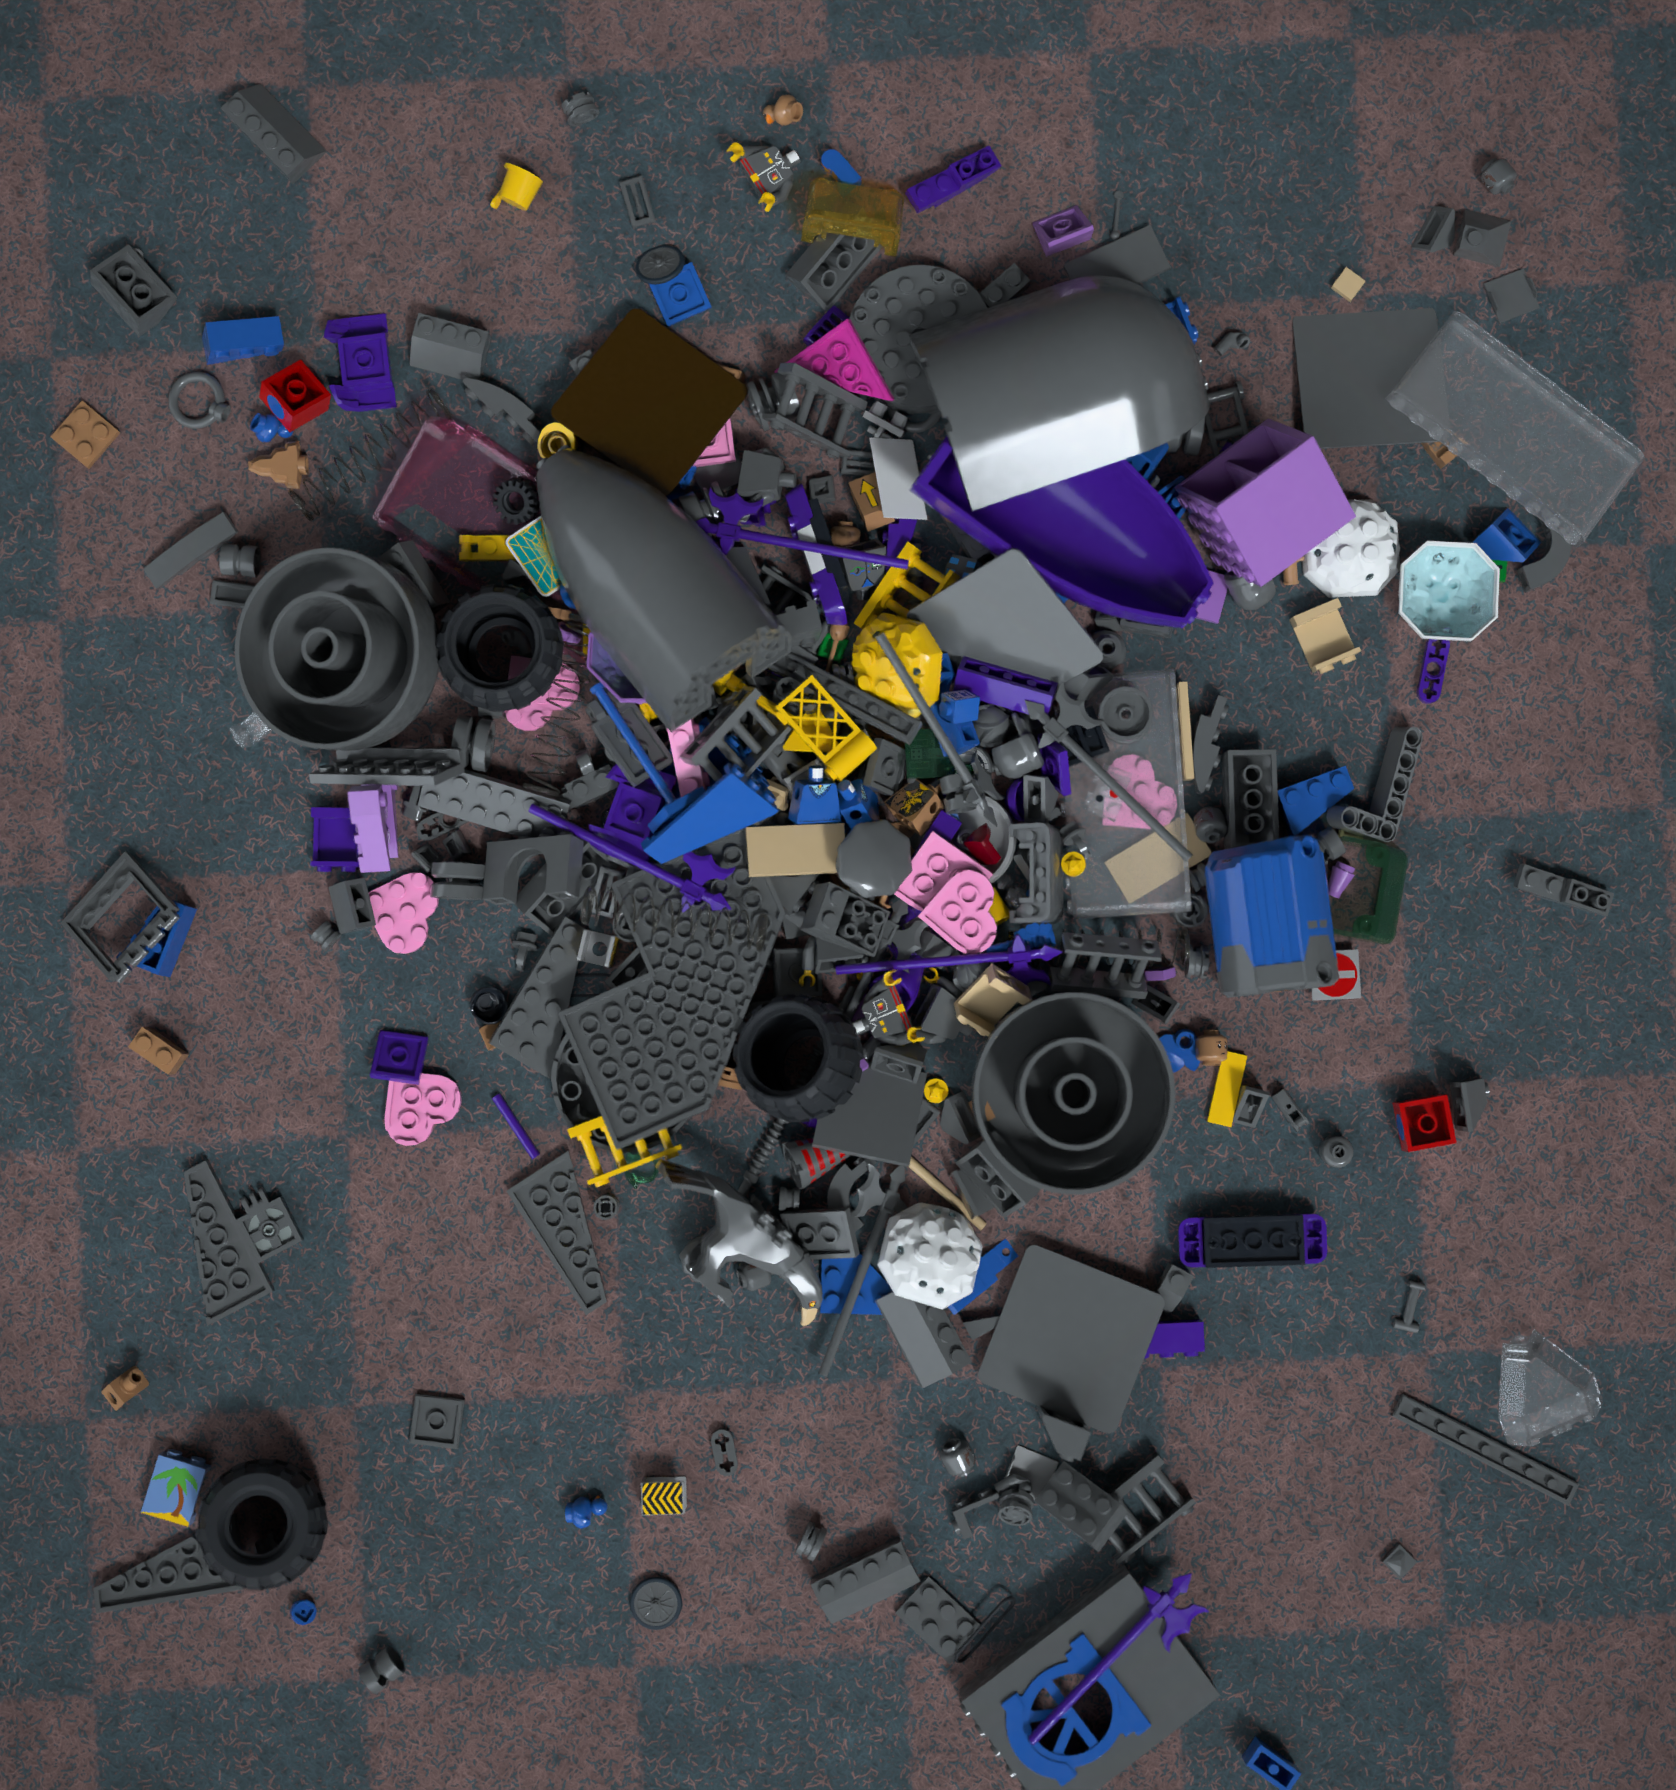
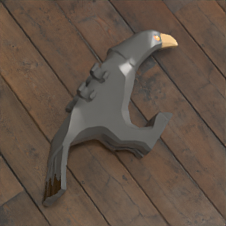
M659 1159L655 1167L659 1170L670 1188L697 1191L713 1196L716 1223L714 1227L702 1236L700 1254L688 1266L693 1276L729 1307L732 1304L733 1291L730 1285L720 1277V1270L726 1262L743 1261L779 1275L792 1287L797 1295L801 1308L800 1324L802 1326L809 1325L815 1319L817 1310L821 1306L823 1294L822 1284L813 1266L808 1249L801 1248L791 1239L792 1233L783 1227L784 1225L778 1220L779 1217L772 1210L765 1211L766 1209L761 1205V1200L754 1194L750 1196L751 1200L749 1201L721 1177Z

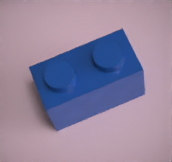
M1256 1736L1241 1756L1248 1767L1280 1790H1291L1301 1775V1772L1294 1763Z

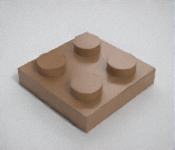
M81 401L52 434L51 438L90 469L120 432L84 401Z

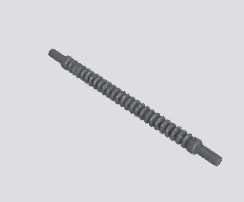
M851 985L838 1007L843 1014L856 990ZM822 1038L820 1042H816L817 1047H813L814 1053L809 1054L811 1058L806 1060L808 1064L803 1066L804 1071L799 1072L801 1077L796 1078L797 1084L792 1085L794 1088L798 1089L812 1079V1074L815 1075V1069L819 1067L818 1063L821 1062V1058L824 1056V1042ZM777 1118L776 1121L772 1122L774 1126L769 1127L770 1133H766L767 1139L762 1140L763 1146H759L760 1151L755 1153L757 1157L752 1158L753 1164H749L750 1169L746 1170L743 1175L744 1180L738 1189L743 1196L746 1197L752 1184L758 1181V1173H762L761 1167L766 1166L764 1161L769 1160L767 1156L772 1154V1148H776L774 1143L779 1142L778 1136L783 1135L781 1130L786 1129L784 1125L788 1124L789 1121Z

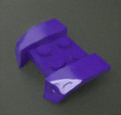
M386 313L327 321L324 338L331 343H338L343 386L329 385L337 405L345 411L362 412L397 408L395 387L391 374Z
M616 764L606 776V778L620 783L604 828L589 824V832L648 861L650 855L643 851L641 842L647 837L651 838L654 833L651 832L647 825L661 811L665 799L651 778L633 787ZM659 771L671 792H673L677 776ZM590 843V845L594 847L596 850L618 860L629 863Z

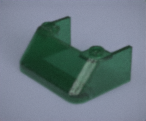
M1348 836L1339 837L1343 845L1365 848L1366 861L1371 866L1381 869L1373 916H1358L1353 922L1351 932L1333 929L1334 936L1379 945L1389 944L1396 935L1408 864L1407 855L1404 851L1381 842Z

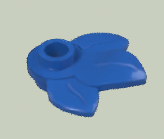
M1181 1029L1174 1035L1166 1034L1159 1038L1166 1050L1173 1073L1180 1070L1184 1065L1188 1069L1195 1071L1200 1064V1061L1195 1057L1197 1037L1189 1029ZM1183 1036L1189 1039V1043L1186 1046L1180 1043V1039Z

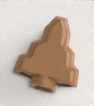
M292 441L286 442L284 447L275 448L270 455H260L248 461V470L261 477H271L276 483L285 484L288 489L300 490L302 475L309 474V460L307 455H301L300 442Z

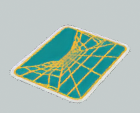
M540 516L506 539V546L542 596L548 597L560 589L562 582L550 555Z

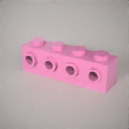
M692 718L672 733L668 730L681 797L701 786L706 791L707 786H710L709 774L704 772V768L701 765L686 764L679 757L700 735L699 724L695 725L694 718Z

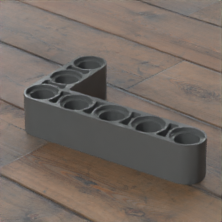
M1397 726L1391 731L1369 812L1350 806H1332L1328 810L1326 817L1330 826L1371 841L1391 842L1395 839L1423 736L1419 728Z

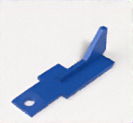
M1006 1238L980 1258L973 1292L948 1306L953 1315L999 1280L996 1274L1018 1257V1254ZM1004 1248L1009 1249L1010 1254L1008 1256L1002 1254Z

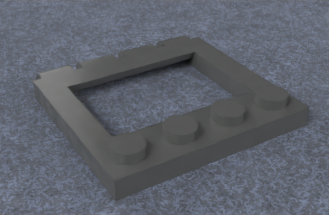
M125 851L64 918L61 924L108 980H116L118 983H122L133 971L129 965L131 964L136 967L149 953L146 946L153 949L165 935L162 928L169 931L180 919V916L177 914L178 906L132 854ZM135 880L161 911L113 962L88 931Z

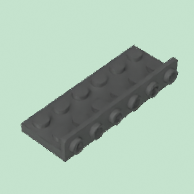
M370 747L353 751L336 750L337 760H334L332 765L319 766L317 771L309 774L311 784L435 786L465 771L462 750L460 748Z

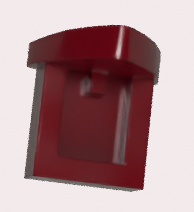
M987 823L977 828L963 842L975 859L982 865L997 864L1001 859V856L989 841L991 829Z

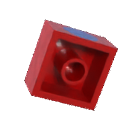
M300 359L261 382L259 398L290 433L328 411L331 394Z
M1436 1094L1392 1103L1402 1151L1412 1152L1457 1143L1448 1096L1446 1094Z

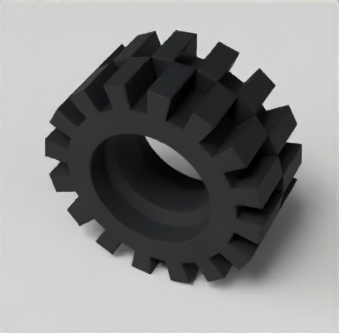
M515 477L505 481L496 488L497 492L494 493L493 497L497 498V500L493 501V506L498 505L495 511L496 513H502L500 516L502 520L507 518V523L511 524L514 522V524H519L534 517L535 513L539 511V507H537L540 505L539 500H537V497H539L538 492H534V489L537 487L535 485L530 486V480L523 481L522 477L517 479ZM512 492H518L523 497L524 507L522 509H515L511 505L509 497Z

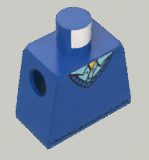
M809 766L808 779L796 780L794 783L788 819L796 824L841 821L837 785L832 780L823 778V766Z
M856 779L851 782L843 780L837 785L840 812L851 830L858 823L879 820L878 796L869 787L863 785L862 779Z

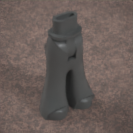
M760 727L752 736L760 743L768 733L763 727ZM783 742L776 746L762 762L777 777L781 785L787 787L783 779L792 774L790 770L794 773L809 763L799 757L794 751L783 750V745L785 744ZM789 791L788 797H789V799L791 800V799H792V794H791V792Z

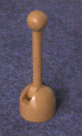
M830 625L829 633L834 641L825 670L828 673L831 670L838 641L847 637L850 626Z

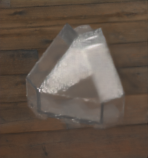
M1535 1329L1531 1336L1513 1335L1509 1344L1502 1343L1498 1417L1507 1444L1532 1447L1539 1444V1439L1549 1434L1555 1437L1571 1430V1425L1581 1420L1587 1423L1596 1418L1603 1401L1593 1372Z

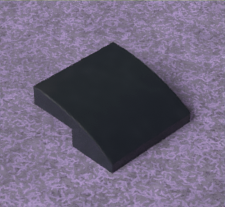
M1093 706L1085 708L1089 717L1098 720ZM1072 725L1066 729L1069 731L1068 735L1092 758L1110 751L1100 725L1090 729L1080 725ZM1062 742L1059 743L1067 750L1069 767L1083 763Z

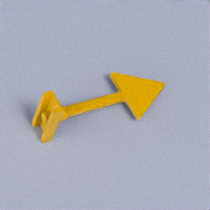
M735 669L715 681L713 688L714 692L722 696L727 688L735 693L747 685L734 675ZM762 695L757 699L758 706L775 716L778 712L775 709L777 704ZM820 709V718H825ZM786 711L789 716H794L788 711ZM816 712L804 714L803 717H816ZM793 719L795 723L798 725L799 720ZM802 720L803 732L815 735L816 721ZM820 721L819 735L833 736L828 722ZM794 730L783 745V750L813 752ZM810 738V740L815 744V738ZM819 738L818 749L822 753H829L832 750V739Z

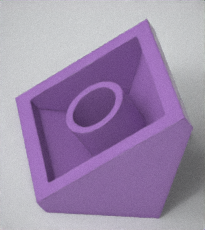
M1077 205L1032 222L1046 257L1090 240L1094 230L1091 222Z

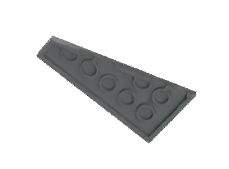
M236 1513L230 1518L229 1530L233 1542L241 1549ZM196 1534L93 1588L97 1614L246 1588L229 1584L222 1580L221 1576L212 1568L210 1569L203 1558L204 1555L200 1544L197 1542Z

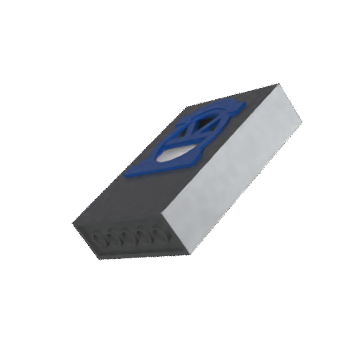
M1125 1564L1109 1574L959 1689V1701L962 1711L968 1718L971 1716L974 1718L975 1727L983 1738H989L990 1748L998 1759L1003 1757L1006 1763V1770L1013 1779L1018 1777L1022 1785L1020 1786L1021 1790H1098L1221 1696L1212 1680L1178 1635L1171 1642L1170 1653L1164 1648L1161 1635L1165 1630L1166 1623L1162 1615L1160 1619L1156 1617L1097 1679L1107 1690L1112 1702L1111 1723L1106 1734L1099 1742L1072 1706L1061 1717L1067 1719L1053 1751L1047 1750L1039 1742L1033 1745L1027 1739L1032 1733L1031 1722L1043 1721L1054 1710H1031L1033 1701L1042 1688H1046L1059 1705L1065 1697L1052 1680L1067 1674L1087 1675L1150 1610L1147 1607L1150 1602L1147 1600L1143 1588ZM1075 1727L1089 1746V1749L1079 1754L1065 1755L1064 1750Z

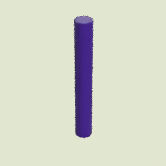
M499 1093L492 1098L493 1102L531 1159L540 1155L501 1094Z

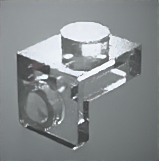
M255 712L240 724L229 728L235 742L241 748L256 745L273 731L260 720Z

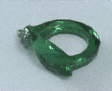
M627 1153L625 1160L629 1164L640 1160L641 1157L639 1153ZM657 1159L653 1160L654 1165L658 1163ZM655 1167L653 1174L647 1178L636 1176L627 1170L625 1171V1177L634 1189H637L640 1184L654 1181L658 1176L659 1170Z

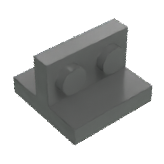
M875 738L874 744L877 750L861 763L857 779H862L863 785L869 787L873 792H880L891 797L901 789L907 767V759H905L906 750L884 739Z

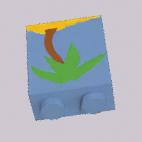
M168 1449L167 1452L164 1451L159 1454L141 1513L189 1527L194 1523L196 1517L194 1509L205 1474L210 1470L211 1465L205 1464L206 1460L201 1457L192 1456L191 1459L182 1457V1452L174 1449Z

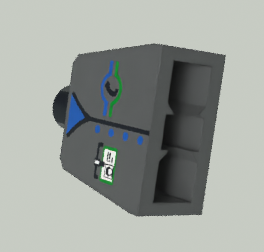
M877 539L842 546V548L886 556V546ZM838 557L848 589L856 591V596L859 600L870 599V587L880 584L884 578L885 565Z

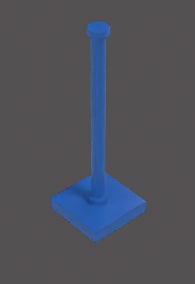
M600 682L590 689L593 695L596 694L667 802L666 806L647 825L651 832L655 833L670 824L706 791L701 786L681 798H675L605 692V686Z

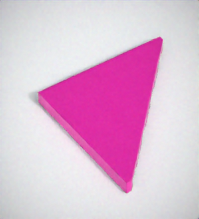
M850 319L844 320L786 362L796 363L846 391L888 401L895 400Z

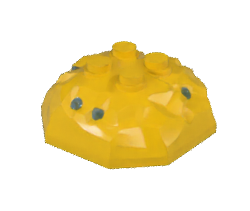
M882 613L868 626L863 628L853 643L851 656L853 661L851 664L854 681L857 688L917 718L922 714L875 637L884 632L929 707L939 700L942 651L925 623L889 613Z

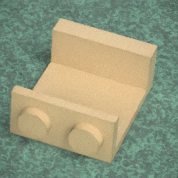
M1338 598L1293 616L1290 619V623L1312 673L1319 671L1320 674L1326 673L1334 669L1333 664L1340 661L1345 665L1356 660L1355 655L1361 652L1360 647L1354 648L1338 609L1342 606Z
M991 964L954 1002L956 1018L959 1022L975 1028L982 1036H989L995 1028L994 1025L1017 1002L1025 1005L1033 1000L1029 986L994 964Z

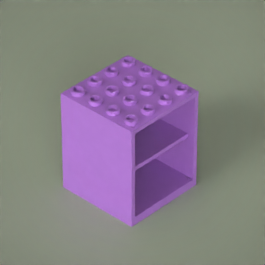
M1269 418L1174 487L1178 493V502L1183 508L1188 510L1190 514L1188 519L1200 531L1199 538L1211 550L1212 554H1210V557L1215 565L1218 567L1222 566L1227 572L1232 571L1237 577H1243L1248 583H1254L1260 587L1356 517L1314 437Z

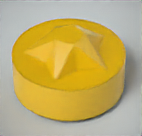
M1069 852L1061 860V868L1068 876H1079L1085 870V859L1078 852Z
M937 1078L929 1080L924 1087L926 1099L932 1103L944 1101L948 1095L947 1084Z

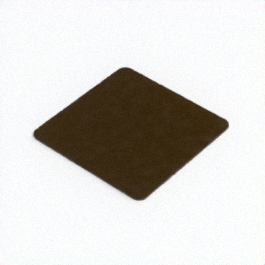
M635 308L628 312L551 409V415L557 422L619 467L633 473L667 496L671 494L748 395V389L745 384L641 309Z

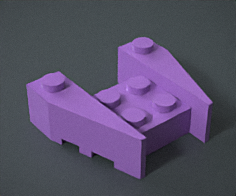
M361 784V786H352L348 791L351 822L356 826L354 839L355 844H358V861L361 873L391 871L390 858H398L395 790H398L399 785Z

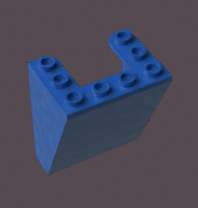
M707 717L698 723L700 733L711 722ZM726 733L724 741L743 761L752 750L748 746L745 748L741 746L740 741L733 734L728 735ZM714 747L708 753V759L721 772L723 777L715 782L709 775L710 786H707L706 792L670 824L655 832L651 838L647 837L641 842L643 851L662 864L775 815L778 812L775 804L776 797L768 789L770 785L761 774L763 772L761 766L759 765L747 777L738 764L732 765L717 747ZM674 762L661 770L677 776ZM678 780L672 792L675 798H681Z

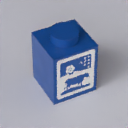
M967 689L943 692L939 705L940 716L953 724L978 720L980 697Z

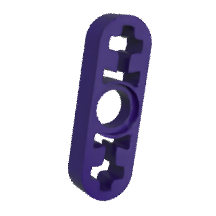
M1428 639L1426 642L1417 688V697L1422 703L1431 704L1440 697L1450 648L1449 640H1440V644L1444 645V648L1439 649L1437 657L1442 656V660L1436 657L1429 658V654L1432 656L1435 654L1436 647L1432 646V643L1437 640ZM1431 662L1439 666V673L1436 676H1432L1427 672V665ZM1425 678L1428 680H1438L1437 683H1432L1431 691L1435 692V695L1430 696L1429 699L1423 693V690L1429 686V681L1425 682Z

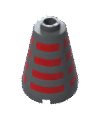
M814 1138L789 1141L782 1144L784 1160H788L790 1169H788L799 1189L806 1188L850 1155L812 1147Z

